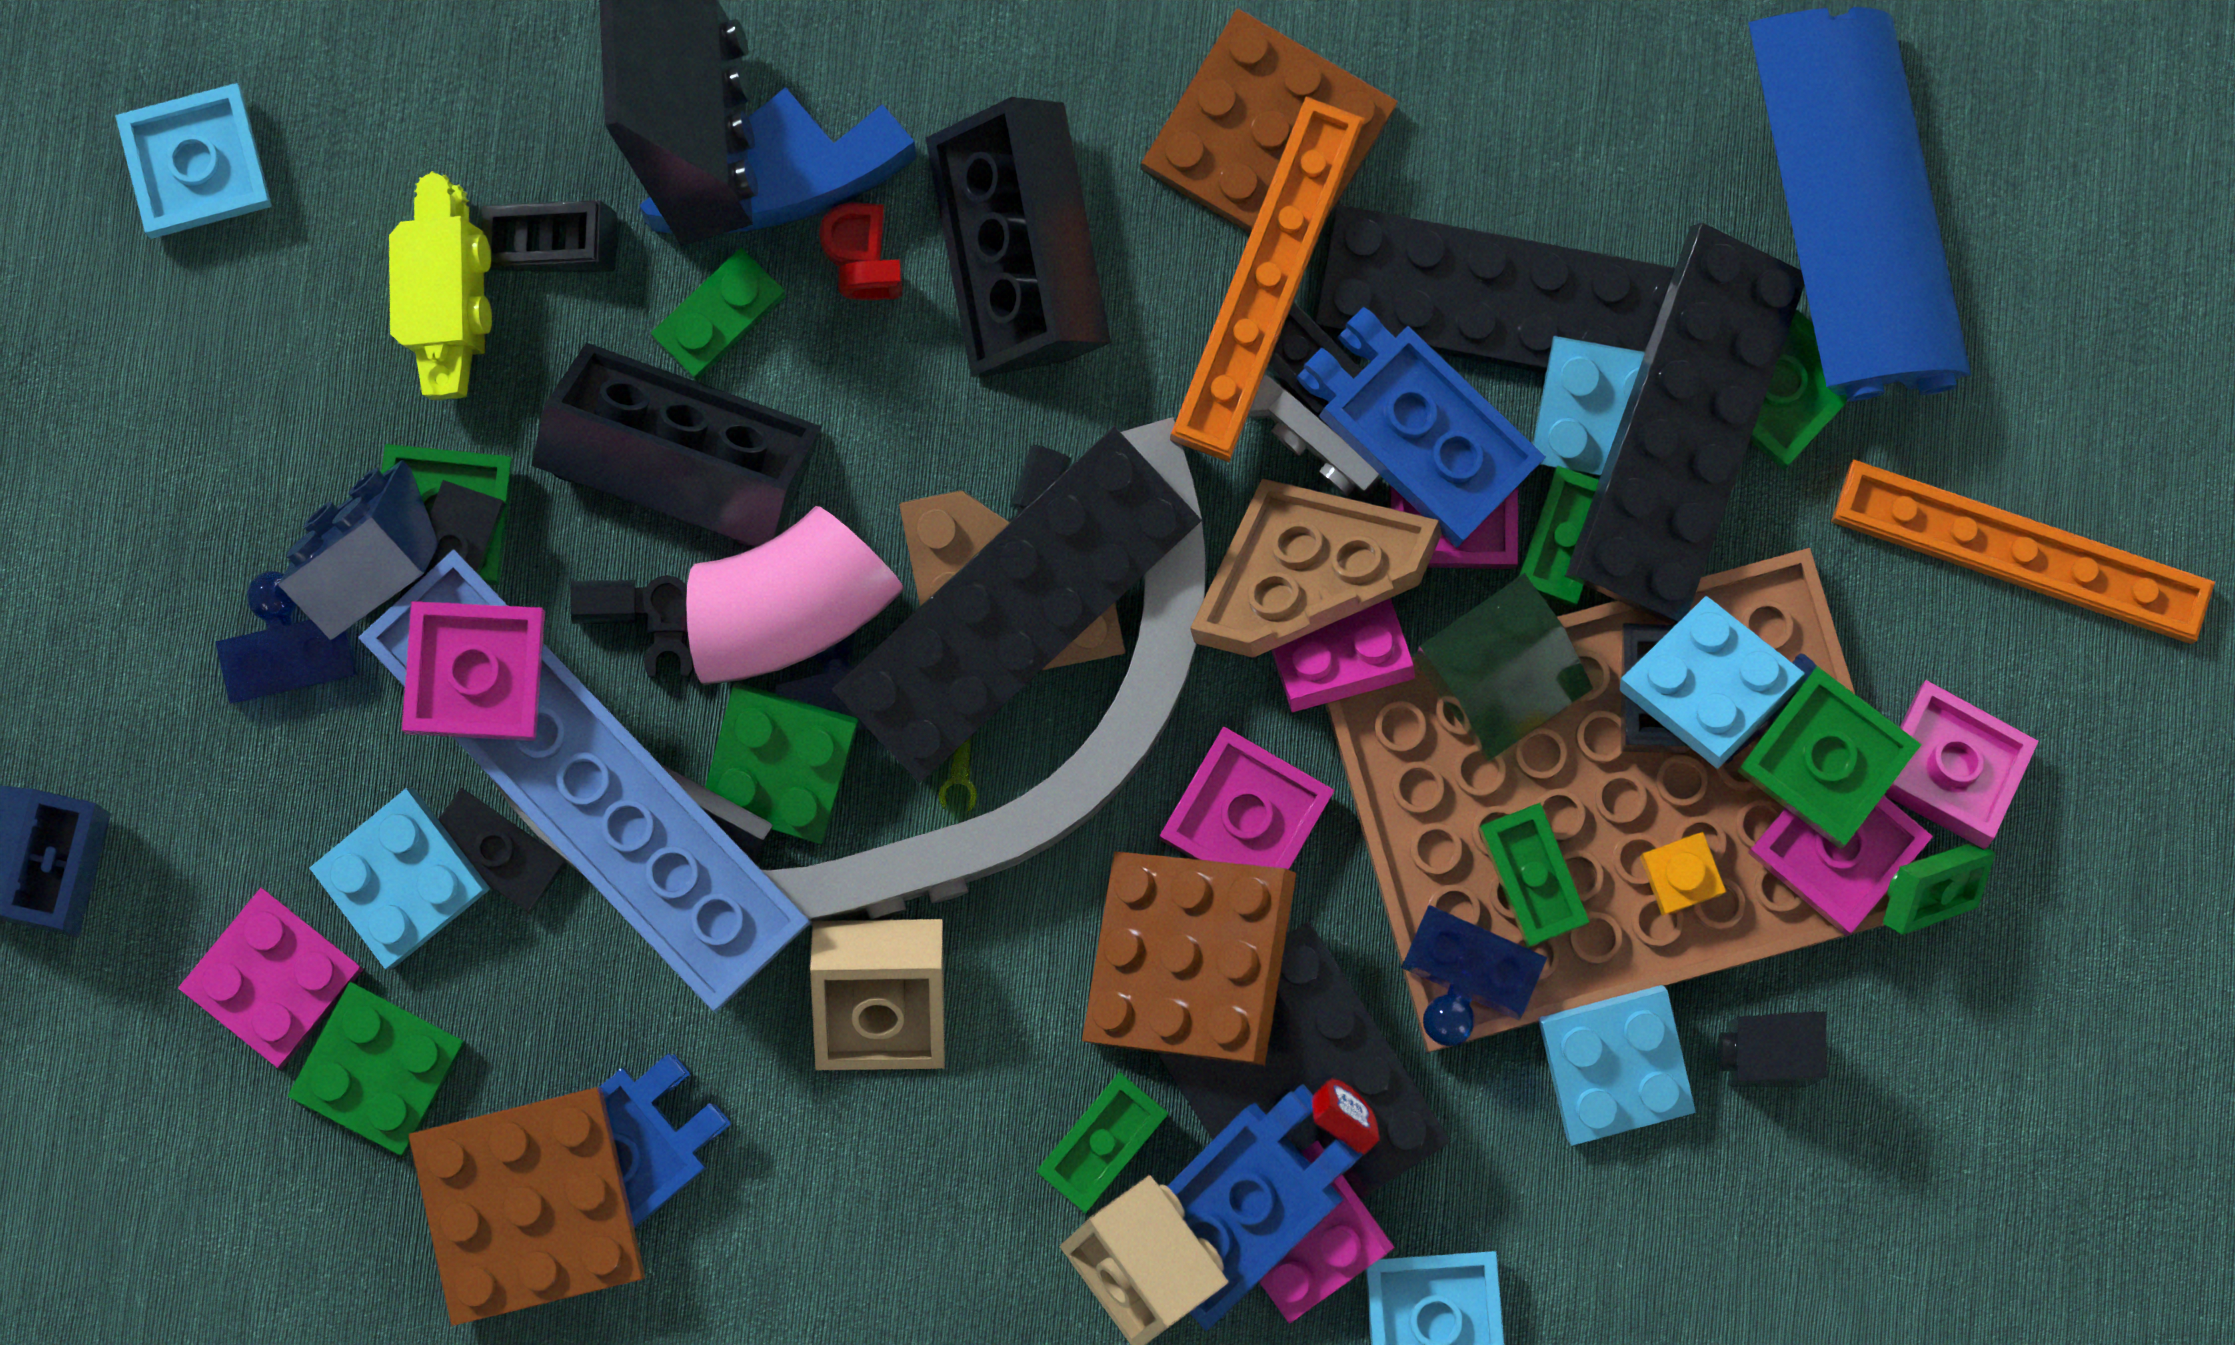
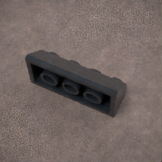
M1010 97L926 137L971 377H985L1067 362L1110 344L1111 339L1064 102Z
M586 342L544 405L531 466L553 473L561 480L578 482L609 493L622 502L636 503L670 515L681 523L698 525L729 536L740 544L759 547L779 536L786 524L820 437L822 426Z

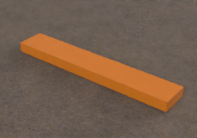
M1305 97L1172 429L1171 441L1230 462L1362 130L1365 118Z
M1854 459L1849 465L1831 520L1832 523L2189 644H2193L2198 639L2215 585V581Z

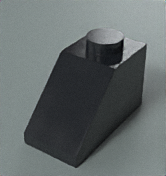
M1826 1011L1738 1016L1728 1022V1032H1720L1718 1037V1066L1720 1071H1729V1087L1806 1088L1827 1078Z

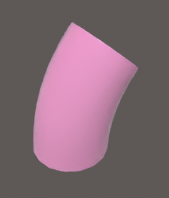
M815 506L799 522L767 543L736 556L717 561L696 563L690 569L687 583L686 609L690 652L695 672L701 683L710 685L739 681L767 674L813 657L847 638L876 617L904 591V587L890 568L857 535L832 514L821 507Z

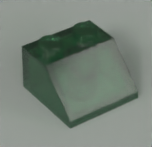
M1525 573L1420 645L1414 657L1415 662L1488 763L1593 689L1563 625Z

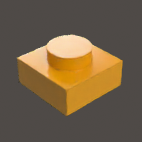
M1703 832L1647 851L1639 856L1662 917L1721 896L1726 892Z

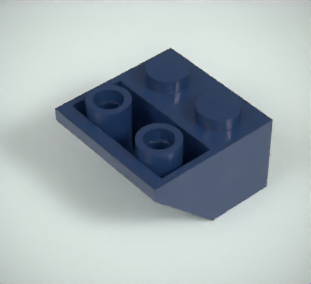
M403 460L383 474L378 468L369 471L350 489L349 495L351 497L338 507L330 501L316 510L303 525V528L308 533L286 555L291 563L278 585L330 640L422 576L439 545L412 470Z
M0 785V920L79 938L111 813L94 802L36 789Z

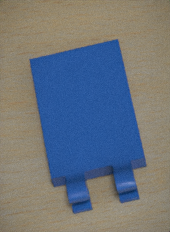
M1363 307L1345 325L1347 328L1338 338L1351 352L1365 357L1371 362L1353 379L1328 351L1321 348L1303 366L1305 369L1296 378L1311 394L1330 402L1322 410L1319 417L1422 516L1439 520L1441 534L1458 548L1543 462L1546 456L1409 326L1395 338L1371 311Z
M668 1053L637 1081L626 1068H621L599 1086L603 1090L634 1229L708 1168L696 1152L714 1140L732 1124L716 1104L712 1105V1103H709L677 1131L657 1107L656 1101L671 1092L691 1075L675 1054L671 1055Z
M1303 1084L1294 1093L1292 1091L1288 1093L1267 1115L1256 1103L1245 1108L1167 1186L1180 1201L1184 1209V1217L1182 1219L1195 1237L1208 1241L1219 1254L1224 1266L1221 1272L1228 1280L1226 1285L1189 1312L1205 1331L1216 1325L1344 1200L1331 1184L1363 1155L1341 1140H1336L1311 1164L1286 1137L1313 1112V1094Z

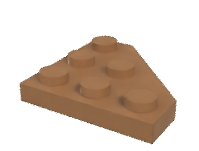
M1262 479L1190 627L1193 640L1196 644L1254 658L1412 589L1420 584L1442 536L1439 520Z
M963 490L899 503L920 606L1010 523ZM1115 602L1042 670L1125 654Z

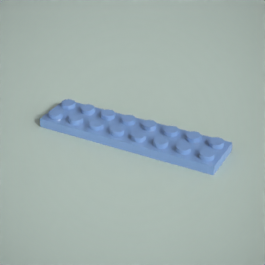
M453 549L358 638L405 687L411 601L508 605ZM544 643L542 648L536 741L453 737L715 1014L811 924L798 908Z

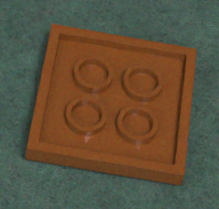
M1237 8L1141 162V170L1251 233L1305 97H1309L1365 118L1362 130L1324 223L1325 226L1396 110L1398 101Z
M1114 851L1082 1041L1098 1046L1265 1066L1296 873L1286 868Z
M595 1087L408 1134L451 1326L646 1279L602 1087Z

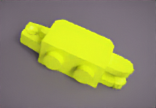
M431 171L430 174L422 178L419 177V182L415 183L417 189L414 192L417 193V196L414 198V220L400 222L389 235L390 334L401 345L416 354L423 396L430 400L459 399L467 397L472 355L485 354V334L490 332L492 326L491 307L488 299L484 296V272H488L490 269L491 251L483 231L469 222V207L466 206L469 200L466 199L468 194L463 191L464 188L459 185L455 186L449 181L450 178L447 176H441Z

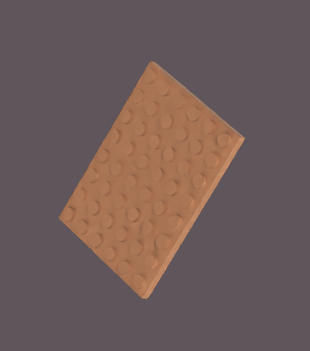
M1810 548L1701 577L1689 612L1705 596H1708L1790 662L1794 661L1795 657L1800 653L1804 654L1819 668L1855 694ZM1614 601L1411 657L1414 664L1415 679L1325 703L1427 1053L1539 1022L1538 1018L1659 985L1667 987L1845 937L1840 930L1747 853L1785 809L1784 806L1737 772L1766 732L1734 756L1731 762L1728 764L1723 763L1718 769L1691 747L1685 754L1620 752L1623 623L1671 624L1625 603ZM1637 642V654H1647L1657 643ZM1639 716V727L1666 728L1652 716ZM1541 803L1590 922L1586 926L1527 948L1478 829L1483 824ZM1703 832L1726 892L1721 896L1662 917L1639 856L1647 851ZM1888 891L1850 935L1885 926L1882 922L1890 900Z

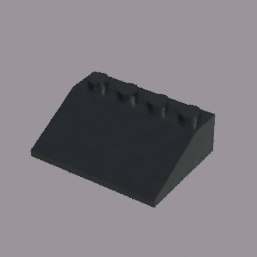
M599 0L605 127L680 245H687L753 225L751 198L758 196V183L754 170L748 161V150L755 147V138L751 123L745 114L744 104L752 100L749 80L742 67L741 57L748 55L749 50L746 35L739 20H729L718 0Z
M1309 921L1286 935L1265 1066L1157 1053L1212 1141L1245 1108L1253 1103H1256L1267 1115L1291 1091L1294 1093L1302 1084L1313 1095L1331 1079L1340 1080L1349 1085L1371 1108L1377 1122L1380 1139L1342 1174L1360 1200L1451 1142ZM1313 1112L1286 1136L1300 1152L1317 1141L1324 1150L1334 1141H1339L1338 1138L1315 1123Z

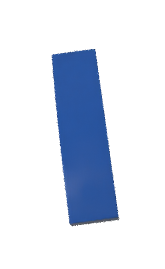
M785 87L748 117L755 138V147L748 150V161L754 170L758 183V196L751 198L753 225L727 233L760 230L798 221L844 204L882 184L917 159L915 141L882 104L833 143ZM650 197L639 205L644 222L652 231L673 233Z

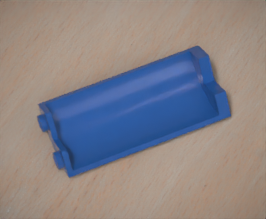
M1853 7L1848 10L1849 13L1834 17L1829 15L1828 8L1781 14L1748 22L1826 387L1836 395L1846 394L1847 401L1849 402L1878 397L1885 393L1883 385L1898 381L1908 389L1918 388L1920 395L1939 394L1956 388V379L1970 376L1971 371L1893 17L1885 11L1867 7Z

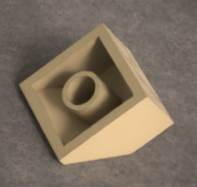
M942 919L813 921L810 973L815 1070L945 1069Z
M1151 1175L1088 1219L1059 1246L1131 1345H1146L1228 1283V1280L1221 1272L1224 1266L1217 1251L1205 1239H1197L1182 1219L1184 1217V1209L1176 1195L1164 1185L1158 1186Z

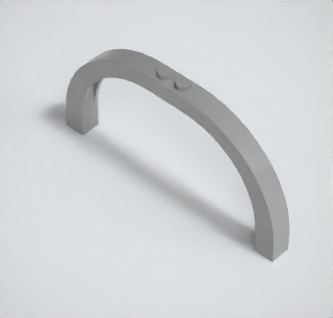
M1167 418L1121 432L1201 518L1191 472L1181 444L1170 440L1175 424L1174 418ZM1202 521L1143 575V614L1139 638L1129 670L1115 700L1098 727L1078 751L1050 777L1023 796L1004 806L962 823L829 862L800 868L761 870L810 921L811 924L809 926H813V921H836L867 913L869 920H883L905 912L904 901L928 894L931 903L943 902L968 893L966 883L1016 866L1054 846L1088 822L1121 791L1145 762L1167 727L1184 690L1197 644L1193 640L1190 627L1202 605L1205 592L1206 557ZM491 778L507 803L540 840L565 859L574 869L579 871Z

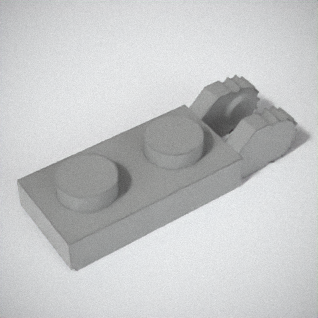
M1264 375L1249 416L1252 419L1271 418L1277 423L1271 430V433L1296 455L1300 456L1307 449L1325 465L1320 469L1319 474L1346 497L1354 489L1367 499L1380 484L1379 473L1324 422L1268 375Z

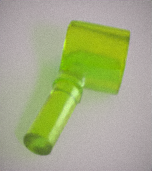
M971 736L954 751L950 779L945 781L940 788L939 801L945 810L947 809V790L956 783L964 784L970 791L971 798L968 812L976 805L978 799L977 788L969 780Z

